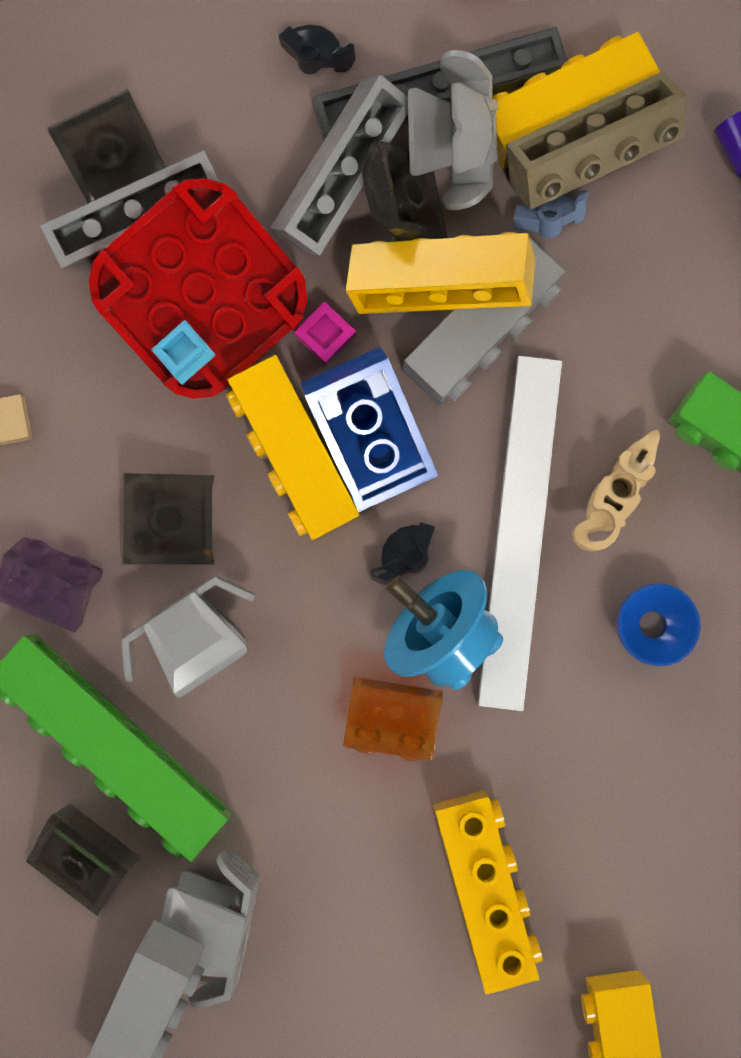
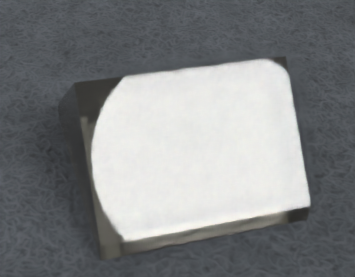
M128 89L47 128L87 203L166 168Z
M68 804L52 814L47 820L26 862L98 916L141 857L72 804Z

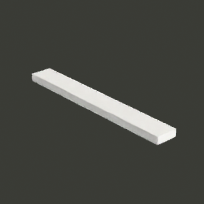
M518 356L516 361L488 612L497 619L498 632L503 636V643L494 654L487 656L482 663L478 706L516 711L524 710L562 361Z

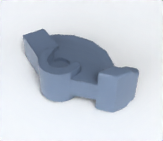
M580 191L573 199L569 196L561 195L532 210L525 203L517 205L514 213L513 228L535 231L545 238L556 237L561 233L562 226L572 221L576 225L585 220L588 191Z

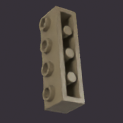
M662 71L507 143L510 185L528 208L532 210L665 146L673 144L684 138L687 95Z

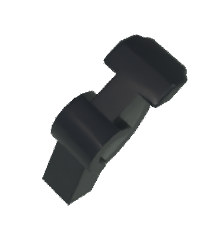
M309 24L296 27L295 29L289 26L279 34L281 46L298 61L300 70L305 74H314L321 68H334L335 72H346L352 67L356 59L354 44L347 43L340 46L334 34L322 26Z
M420 522L419 526L410 525L402 527L391 534L383 546L382 566L371 570L370 578L377 583L387 585L392 583L398 575L401 577L409 572L419 573L424 570L428 562L427 550L435 527Z

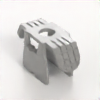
M452 50L444 53L440 62L442 73L451 83V103L418 88H410L408 90L410 173L412 176H419L452 165L453 185L444 194L442 201L444 207L448 210H462L479 203L493 187V163L498 161L499 153L497 152L496 120L498 102L492 98V74L481 59L466 51Z
M215 574L147 619L121 639L126 682H134L135 679L133 640L146 632L171 689L177 697H183L246 654L247 642L232 624L204 597L203 593L217 585L250 601H254L256 594Z
M223 850L217 856V865L225 877L238 889L186 869L180 875L178 887H171L166 893L161 924L205 945L197 963L198 966L205 969L202 976L225 977L207 983L194 991L192 997H189L191 1007L195 1009L230 1001L240 980L243 960L246 954L260 875L241 857L228 850ZM232 905L241 906L240 913L232 911Z

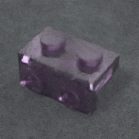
M23 537L3 555L0 567V602L75 633L83 623L92 588L102 578L103 569L90 564L82 557L70 556L51 548L41 540Z

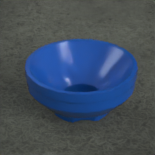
M666 584L646 585L629 594L621 604L616 620L617 634L625 650L636 660L653 666H669L687 657L695 648L701 629L698 610L690 597L682 590ZM650 611L658 613L664 622L662 633L655 638L646 637L640 629L641 617Z

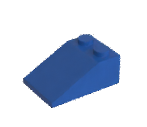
M381 347L300 383L305 398L358 512L438 476L389 358Z

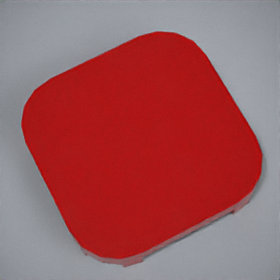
M207 178L186 179L172 187L170 192L105 249L100 251L92 262L88 280L91 301L99 314L104 317L165 387L176 395L192 399L214 397L226 390V387L230 385L227 379L248 369L286 334L296 328L304 317L303 314L307 303L306 280L299 267L293 264L237 197L238 194L224 182L220 183ZM186 320L216 356L182 385L151 349Z

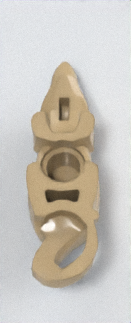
M659 429L649 431L643 438L632 443L626 451L618 456V460L614 464L609 476H605L593 490L587 503V520L577 524L572 531L574 543L582 550L600 551L606 549L615 542L620 528L626 526L625 520L641 501V497L638 494L640 488L644 487L655 475L656 469L653 464L660 441ZM612 531L605 540L589 541L588 539L589 534Z

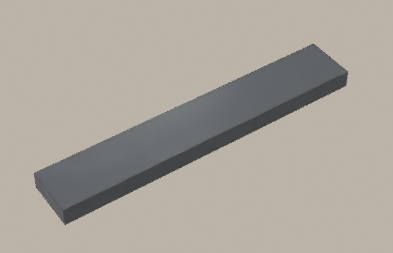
M557 27L469 52L481 59L492 74V95L523 86L526 81L539 73L549 75L561 69L562 65L568 61ZM441 60L384 76L407 97L410 88H418L451 103V83L440 69ZM359 84L312 97L313 108L323 140L327 137Z

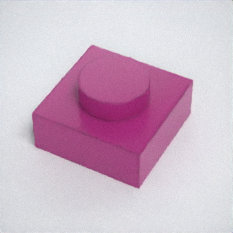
M324 301L294 334L305 347L327 366L356 336V330Z

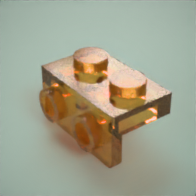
M354 677L343 746L366 754L378 752L397 755L410 761L420 759L433 760L443 691Z

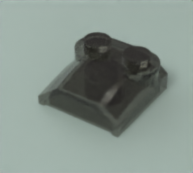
M381 140L372 142L362 170L370 215L390 231L396 242L412 241L416 238H448L434 171L419 176H412L410 173L409 149Z
M123 473L120 490L121 565H213L212 487L214 475Z

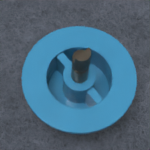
M463 570L444 575L430 583L418 594L399 575L386 588L390 594L405 606L388 634L384 649V658L388 668L399 676L411 677L424 673L433 684L449 686L452 690H458L468 683L472 672L483 663L487 656L494 654L503 643V636L498 632L497 619L485 610L487 601L486 584L478 574L472 571Z

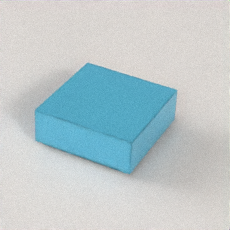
M186 320L151 349L182 385L216 356Z

